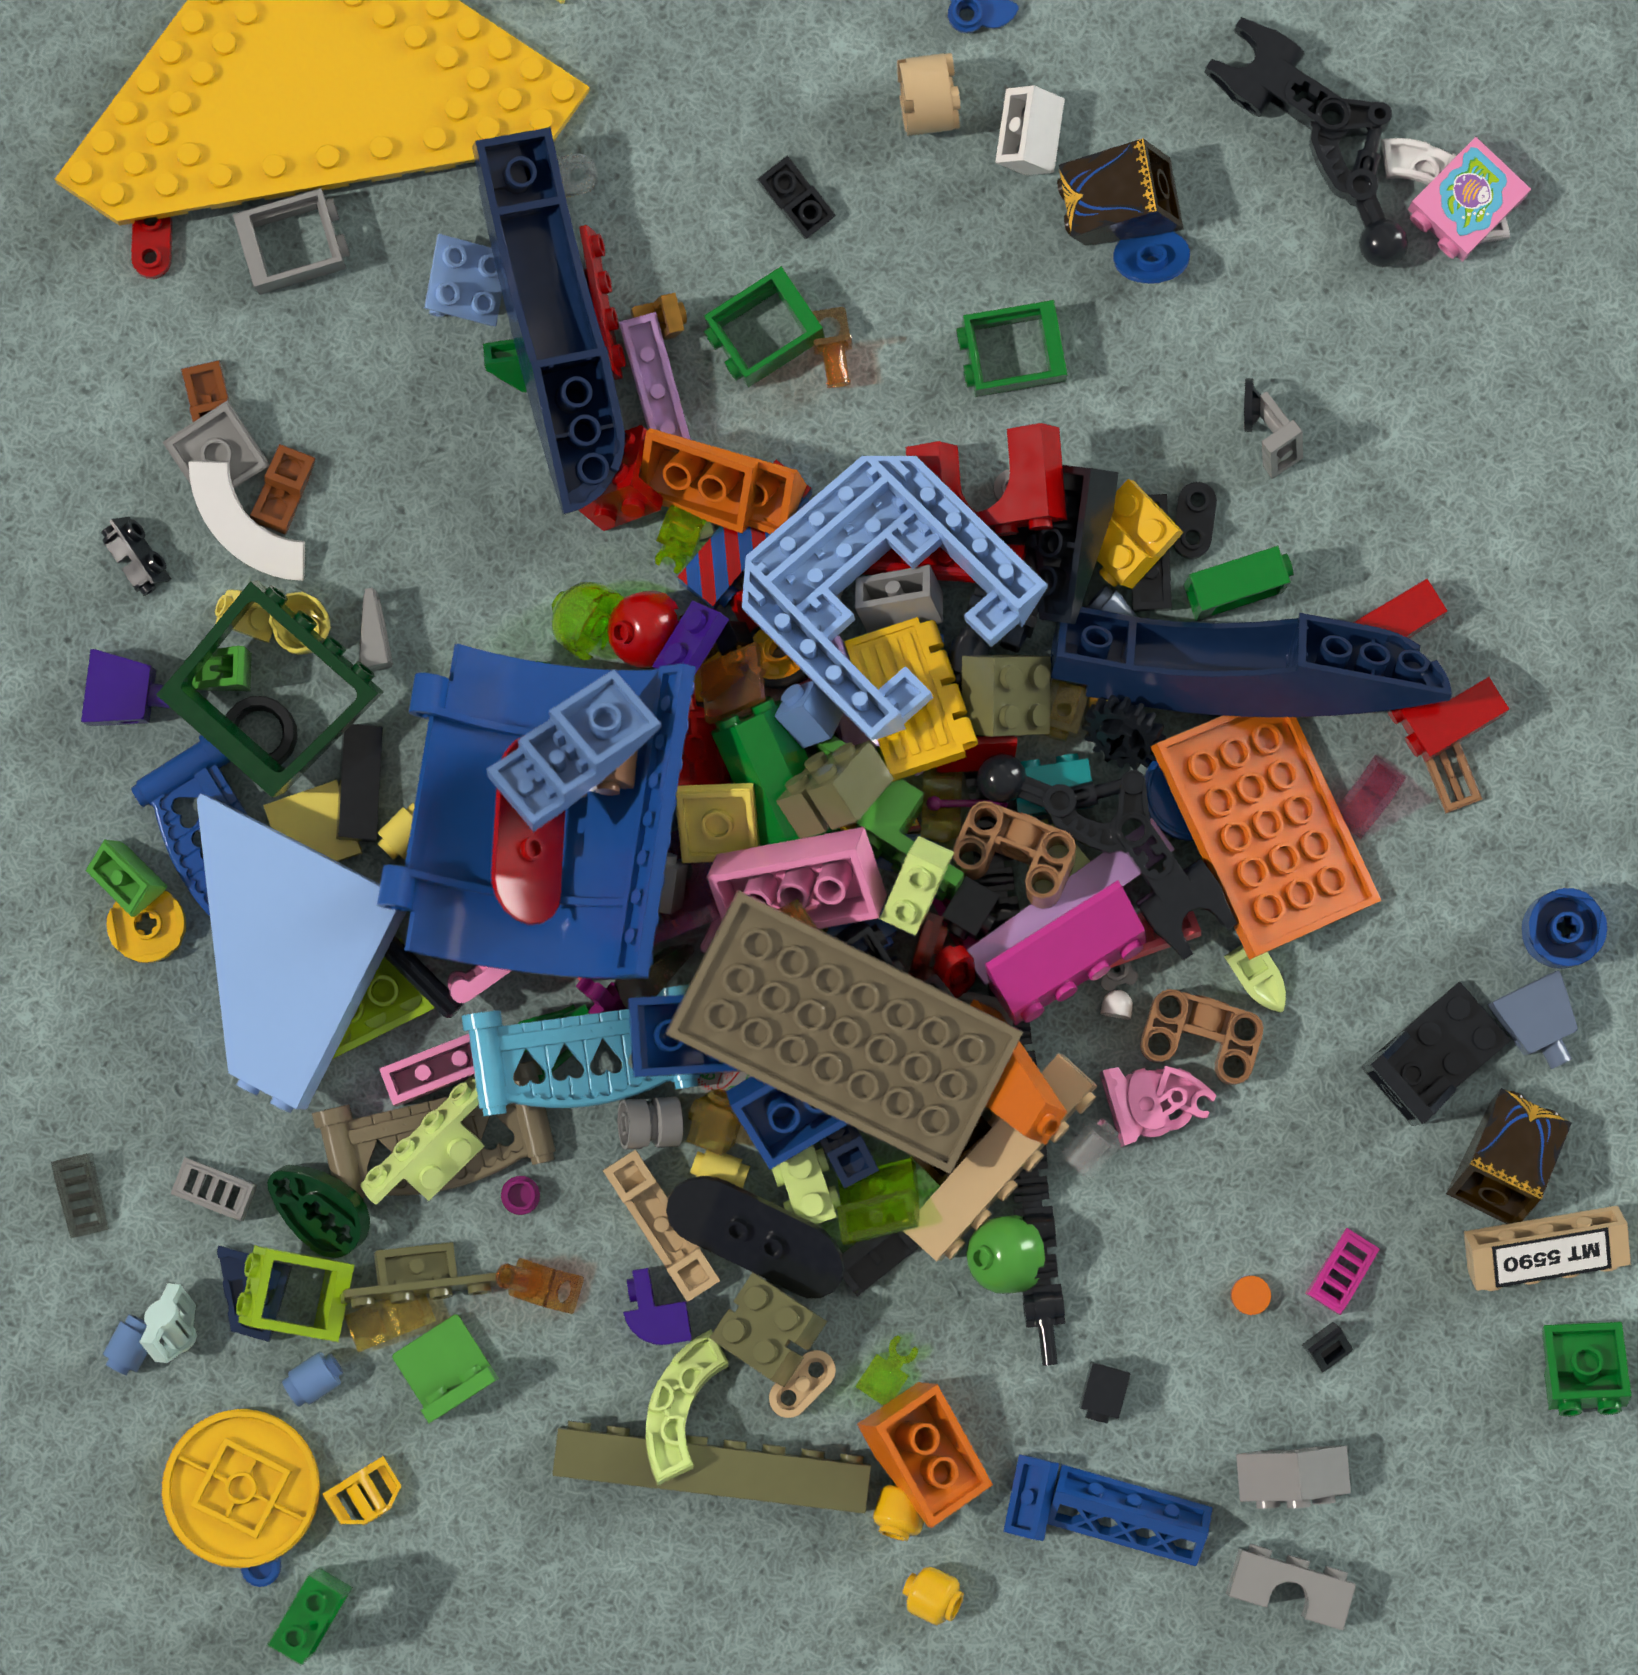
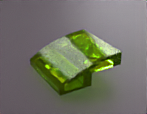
M911 1158L877 1166L879 1171L845 1189L837 1176L841 1206H837L841 1241L844 1245L919 1227L916 1164Z

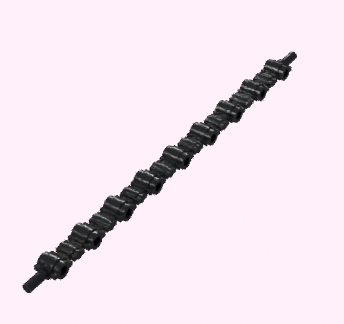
M978 771L964 772L966 788L976 787V793H969V800H989L978 787ZM986 816L980 818V822L976 823V826L982 830H989L997 822L993 818ZM973 851L974 863L976 864L980 861L981 855ZM995 852L985 875L978 879L979 884L1000 896V902L993 912L999 916L989 934L1020 912L1018 896L1008 897L1007 891L1015 890L1013 868L1005 867L1004 861L1014 859ZM988 983L989 996L995 997L993 992L990 990ZM1022 1021L1017 1025L1013 1023V1027L1023 1032L1019 1039L1023 1047L1025 1048L1024 1045L1032 1044L1030 1022ZM1035 1050L1027 1051L1037 1066ZM1045 1145L1040 1150L1044 1157L1029 1173L1025 1169L1021 1171L1019 1179H1014L1018 1186L1013 1191L1014 1203L1022 1202L1023 1209L1013 1210V1214L1023 1217L1021 1220L1026 1224H1033L1044 1243V1267L1038 1268V1273L1035 1279L1039 1278L1035 1286L1026 1292H1022L1026 1328L1038 1327L1042 1366L1058 1364L1054 1325L1065 1324L1061 1284H1051V1278L1058 1277L1056 1254H1048L1047 1252L1048 1247H1057L1053 1208L1052 1206L1042 1207V1200L1049 1199L1047 1176H1039L1038 1171L1040 1169H1048L1047 1148Z

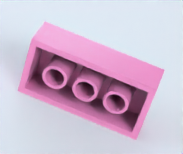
M865 827L717 854L707 875L722 920L737 890L816 929L877 919L887 897Z

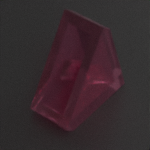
M1374 755L1337 805L1349 831L1359 839L1365 835L1386 809L1406 779L1403 774L1377 755Z

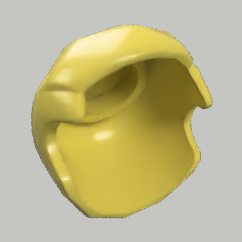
M304 592L286 594L288 601L285 605L295 614L300 610L309 615L317 623L314 630L322 638L326 639L331 625L328 613L322 603L317 598ZM269 615V624L274 633L275 640L283 649L295 655L313 653L276 619Z

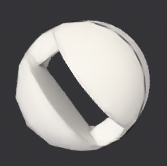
M1122 990L1109 992L1103 999L1100 1014L1121 1019H1131L1133 1009L1131 997Z

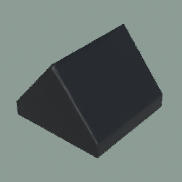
M1334 1322L1302 1344L1322 1373L1353 1350L1342 1329Z

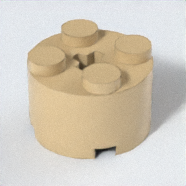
M952 53L897 60V77L901 90V95L899 96L907 136L951 131L960 128L958 109H960V97L958 87L953 85L952 76L955 73Z

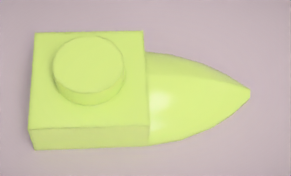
M1240 945L1224 956L1246 992L1255 1001L1270 1010L1284 1011L1286 1001L1284 980L1268 952L1249 960L1243 945Z

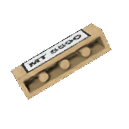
M1618 1205L1464 1231L1468 1273L1476 1291H1495L1504 1286L1522 1283L1536 1284L1545 1279L1557 1277L1572 1278L1581 1273L1599 1270L1613 1271L1618 1267L1631 1265L1628 1224Z

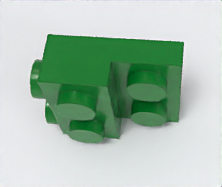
M1622 1322L1543 1326L1542 1337L1546 1362L1544 1377L1548 1410H1558L1560 1416L1571 1417L1580 1415L1583 1412L1582 1409L1598 1408V1413L1601 1415H1613L1620 1413L1622 1407H1627L1632 1395Z

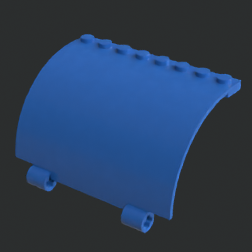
M455 644L449 679L437 674L416 673L409 714L429 719L405 867L398 865L383 866L377 906L411 912L405 951L465 964L532 974L591 979L648 978L649 969L653 961L652 949L655 930L659 921V903L661 890L665 882V864L667 851L671 843L670 832L673 812L677 804L676 792L679 773L683 764L682 753L685 735L688 730V714L691 696L694 692L693 681L696 667L681 663L659 666V669L615 670L661 723V728L638 749L633 789H620V794L604 795L597 793L596 790L589 791L586 797H581L566 809L560 905L552 918L536 925H528L515 920L502 908L494 893L491 868L496 786L488 778L487 768L502 759L504 752L514 740L528 734L550 719L549 710L612 670L548 664Z

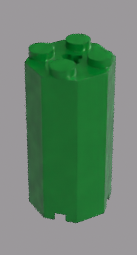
M770 695L749 704L751 711L738 716L735 712H731L715 719L713 722L716 728L710 731L733 784L754 783L761 846L800 839L776 800L787 789L785 784L794 776L802 773L806 768L804 763L809 759L805 749L797 743L775 718L782 700L774 701ZM829 827V829L826 832L814 836L841 831V829L839 827L831 830V828Z

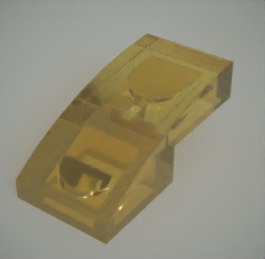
M426 1294L414 1296V1301L403 1304H391L390 1299H384L375 1303V1306L362 1308L344 1316L358 1353L436 1321Z

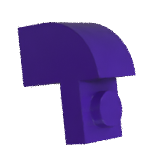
M650 1269L632 1270L633 1278L627 1279V1288L630 1303L637 1302L638 1309L623 1312L626 1323L631 1331L640 1339L656 1345L693 1340L687 1302L682 1301L656 1306Z

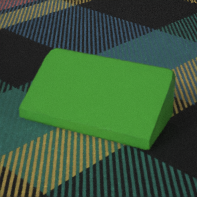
M104 839L85 870L132 917L137 916L168 887L121 841Z

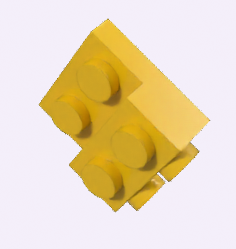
M1127 479L1116 491L1114 511L1097 561L1103 566L1099 570V574L1114 587L1120 584L1133 589L1184 532L1131 479Z

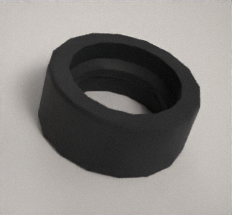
M250 696L237 702L226 714V717L237 727H239L240 722L246 715L255 711L271 713L279 720L282 727V739L279 746L269 755L282 765L292 755L297 743V725L292 714L277 700L266 696Z

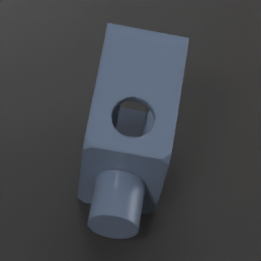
M1559 970L1487 1004L1524 1056L1541 1049L1550 1069L1572 1059L1562 1038L1578 1031V1027Z

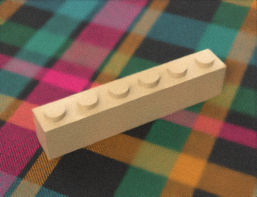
M1057 1054L1041 1072L1067 1111L1060 1122L1058 1131L1049 1139L1053 1143H1056L1070 1128V1125L1066 1123L1075 1111L1082 1114L1095 1100L1096 1096L1092 1092L1098 1086L1063 1054ZM1000 1118L902 1230L935 1261H941L945 1257L952 1260L966 1244L962 1240L964 1235L971 1228L977 1231L991 1217L992 1213L988 1209L997 1198L1003 1202L1016 1189L1018 1184L1014 1179L1021 1171L1025 1169L1029 1173L1041 1161L1044 1155L1040 1150L1045 1144L1025 1137Z

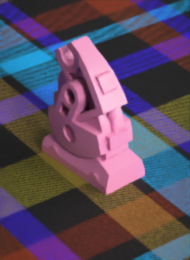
M1168 1066L1156 1070L1142 1068L1134 1070L1133 1074L1124 1076L1119 1067L1099 1073L1121 1147L1136 1142L1139 1136L1154 1138L1164 1135L1169 1131L1177 1130L1185 1126L1192 1116L1206 1119L1209 1111H1201L1197 1107V1099L1203 1096L1208 1098L1209 1101L1214 1102L1216 1094L1209 1087L1193 1077L1190 1072L1180 1068L1175 1069ZM1177 1109L1182 1111L1178 1118L1174 1120L1169 1119V1115Z

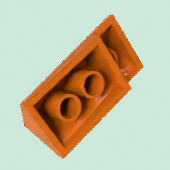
M649 428L646 431L640 478L663 497V506L742 534L748 526L772 534L796 513L807 486L798 470Z

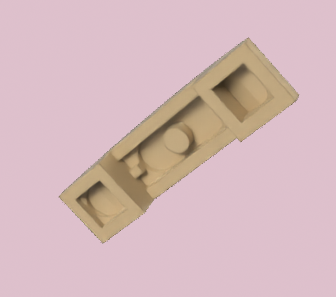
M636 1149L603 1170L687 1302L720 1281L700 1247L680 1237L671 1227L666 1213L668 1197Z

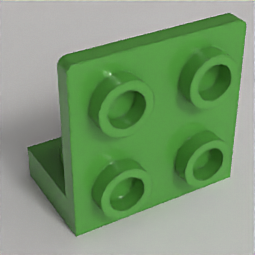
M458 1314L446 1319L392 1355L393 1360L424 1407L421 1409V1412L428 1423L435 1421L499 1379Z

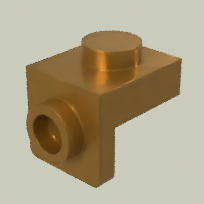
M676 293L661 295L653 303L634 306L631 309L632 318L656 312L663 340L676 338L684 331L683 325L687 324L685 307L682 302L677 301Z

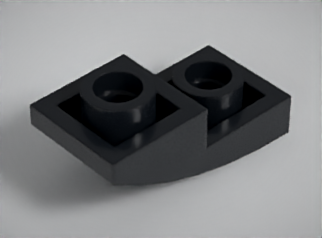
M788 155L756 179L804 239L809 238L836 216L813 185L810 186Z

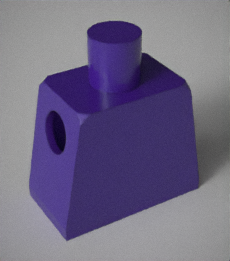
M90 649L81 722L87 726L150 723L152 707L171 709L156 695L164 686L163 684H155L156 669L144 663Z

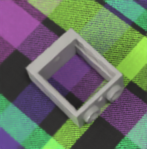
M321 188L233 214L251 279L259 295L347 269L344 257L350 256L344 234H336L333 224L334 221L339 220L333 198L326 199ZM318 209L332 258L269 276L255 228Z

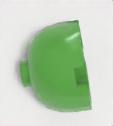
M1018 1215L994 1217L985 1221L977 1231L973 1232L968 1241L966 1256L971 1275L982 1287L994 1293L1026 1292L1035 1286L1039 1278L1035 1279L1038 1268L1044 1267L1045 1252L1041 1236L1033 1224H1026L1021 1220L1023 1217Z

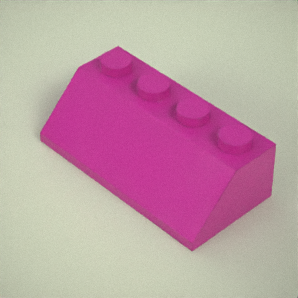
M1117 880L985 963L990 990L1014 1025L1023 1020L1026 1023L1035 1020L1044 1012V1007L1056 999L1058 1002L1068 999L1077 991L1078 985L1088 979L1095 981L1103 977L1110 970V965L1121 958L1129 960L1141 952L1143 944L1146 943L1145 929L1120 882Z

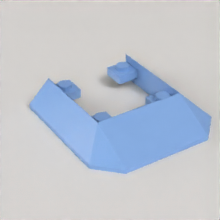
M861 456L746 555L742 608L858 728L873 741L905 730L904 723L932 700L933 696L932 692L906 666L878 690L831 643L836 636L855 621L854 614L836 597L891 548L912 569H915L936 549L941 547L987 593L982 600L964 614V618L992 647L1017 624L1023 627L1047 589V584L917 456Z

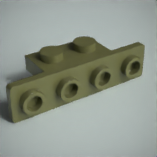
M453 1242L377 1250L374 1253L378 1286L346 1289L340 1297L341 1304L351 1303L353 1309L375 1306V1300L390 1299L391 1304H403L414 1301V1296L429 1294L430 1300L450 1298L453 1296V1291L468 1290V1295L487 1294L492 1292L491 1287L496 1286L501 1279L500 1272L458 1277Z

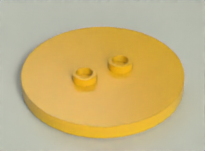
M227 1410L198 1422L177 1442L167 1460L163 1473L162 1502L165 1515L173 1532L185 1547L195 1555L224 1567H256L283 1556L306 1534L319 1505L320 1475L310 1447L303 1437L285 1421L258 1410Z

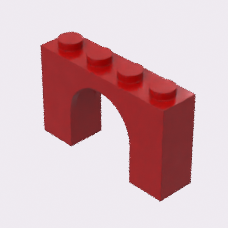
M1036 423L1007 429L1010 465L1007 488L1002 497L993 506L976 512L969 506L962 493L957 445L936 441L905 447L906 456H917L997 536L1018 534V528L1029 526V530L1053 528L1052 522L1067 520L1059 427Z
M1425 579L1353 623L1383 628L1410 638L1444 618L1448 610L1429 580ZM1487 677L1449 701L1388 710L1387 713L1395 724L1401 722L1408 733L1405 741L1411 752L1416 757L1421 755L1424 761L1427 762L1505 716L1510 709L1490 677Z

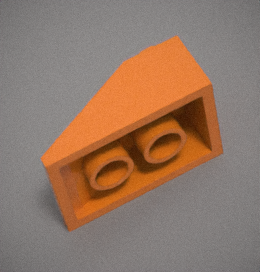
M917 1382L857 1424L875 1458L894 1483L907 1495L916 1512L930 1528L940 1523L993 1485L938 1384Z

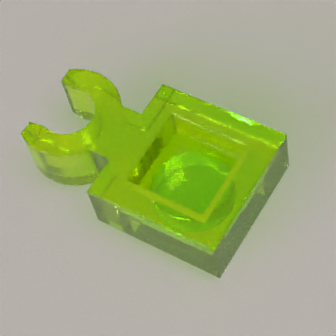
M671 505L665 515L656 540L663 545L655 556V564L660 565L664 557H670L676 564L673 572L678 574L685 565L687 556L691 557L695 552L706 520Z
M899 1335L893 1337L889 1343L890 1355L885 1360L876 1354L855 1385L856 1388L883 1406L896 1397L909 1377L908 1374L900 1370L902 1365L912 1362L918 1354V1348L914 1346L908 1355H899L896 1351V1346L902 1338Z

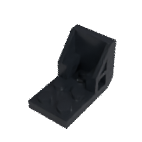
M1459 981L1367 1060L1361 1068L1411 1126L1423 1125L1457 1091L1456 1088L1508 1044L1511 1039Z

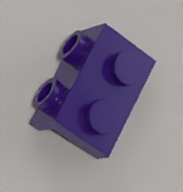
M692 600L652 667L659 669V666L684 663L696 667V674L729 619L720 612Z

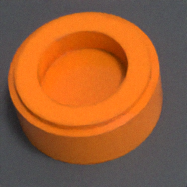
M1244 1276L1233 1285L1231 1300L1234 1307L1241 1313L1256 1315L1268 1307L1271 1300V1291L1263 1279L1257 1276Z

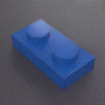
M1019 1454L1003 1532L1044 1541L1059 1463Z

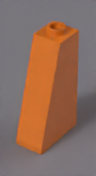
M973 999L970 1004L971 1006L1007 1023L997 1009ZM1018 1041L986 1107L1025 1137L1046 1145L1049 1139L1058 1131L1060 1122L1067 1111L1021 1042Z

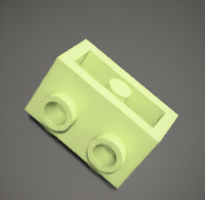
M814 1145L772 1168L777 1187L785 1185L790 1200L783 1202L784 1208L815 1224L837 1218L835 1210L842 1208L835 1185L827 1187L823 1172L830 1170L823 1148L815 1150Z

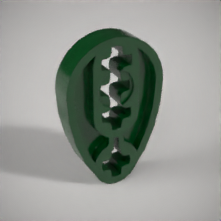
M285 1165L269 1176L267 1187L277 1211L294 1234L312 1251L324 1257L339 1258L349 1254L365 1241L370 1229L369 1211L362 1197L353 1188L323 1171L307 1166ZM285 1178H287V1179L290 1181L288 1187H289L291 1190H289V1191L285 1188V1185H286V1181L284 1180ZM315 1201L320 1204V1214H317L314 1211L316 1208V1204L314 1203ZM330 1213L335 1216L334 1223L336 1225L334 1227L329 1224ZM345 1225L351 1228L349 1231L350 1238L345 1235L346 1228L343 1227Z

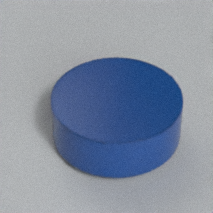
M278 1558L260 1566L241 1568L242 1575L253 1586L264 1587L270 1585L278 1578L281 1572V1560Z

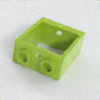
M254 1245L253 1253L248 1255L245 1262L244 1272L245 1276H247L245 1292H241L237 1301L238 1323L255 1328L339 1342L347 1304H341L340 1295L344 1290L350 1289L354 1265L343 1261ZM273 1260L325 1269L314 1326L262 1317Z

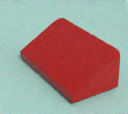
M1015 735L976 737L978 744L965 750V758L938 766L936 771L939 773L978 771L982 763L992 755L1002 753L1015 757L1018 743L1017 737Z

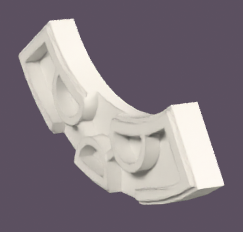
M1389 138L1381 139L1380 141L1385 179L1402 178L1429 185L1457 156L1454 153L1450 154L1440 148L1431 146L1430 143L1413 139ZM1506 217L1481 242L1509 239L1510 232Z
M189 461V478L196 505L204 522L217 540L231 554L258 571L275 577L303 581L305 577V541L292 540L276 535L259 526L243 510L242 504L234 491L229 462Z

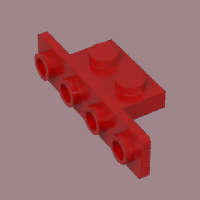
M588 225L579 226L586 263L584 274L605 347L607 346L614 380L623 379L621 367L626 366L623 348L620 344H617L615 330L619 329V321L613 307L610 308L608 294L612 293V283L607 270L603 271L601 257L605 256V245L602 236L596 234Z

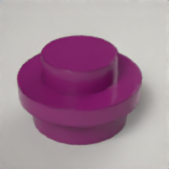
M515 1176L504 1184L501 1191V1200L509 1212L517 1215L528 1214L537 1207L540 1200V1190L531 1178Z

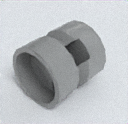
M654 1097L650 1104H648L646 1099L628 1098L620 1101L617 1122L619 1139L623 1149H642L643 1147H648L651 1141L657 1148L678 1147L681 1144L683 1116L678 1097Z

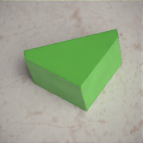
M245 646L217 648L192 681L194 689L207 691H250L252 653Z

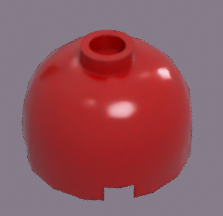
M655 590L642 591L625 596L613 608L608 618L607 634L609 644L614 653L628 665L638 668H653L652 665L679 623L677 614L674 609H679L675 601L666 593Z

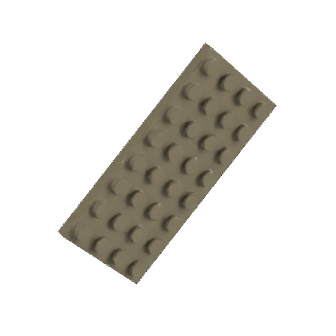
M737 890L666 1030L667 1035L950 1174L1023 1033L1021 1030L740 890Z

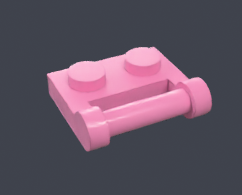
M476 965L466 973L463 971L452 972L448 977L447 985L452 998L456 1002L466 1003L511 971Z

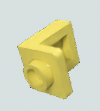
M227 590L225 595L220 597L215 609V615L217 616L215 624L242 591ZM254 602L233 628V631L263 642H270L273 633L269 624L270 614Z

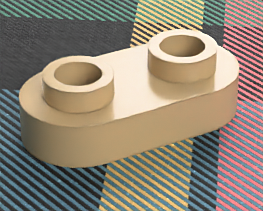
M821 1350L806 1352L802 1355L804 1357L786 1386L783 1387L777 1383L773 1385L769 1393V1403L777 1415L784 1418H793L800 1415L833 1381L836 1368L829 1354ZM813 1362H819L824 1367V1372L819 1377H813L809 1374L808 1368ZM786 1390H791L796 1394V1401L792 1405H785L781 1400V1395Z

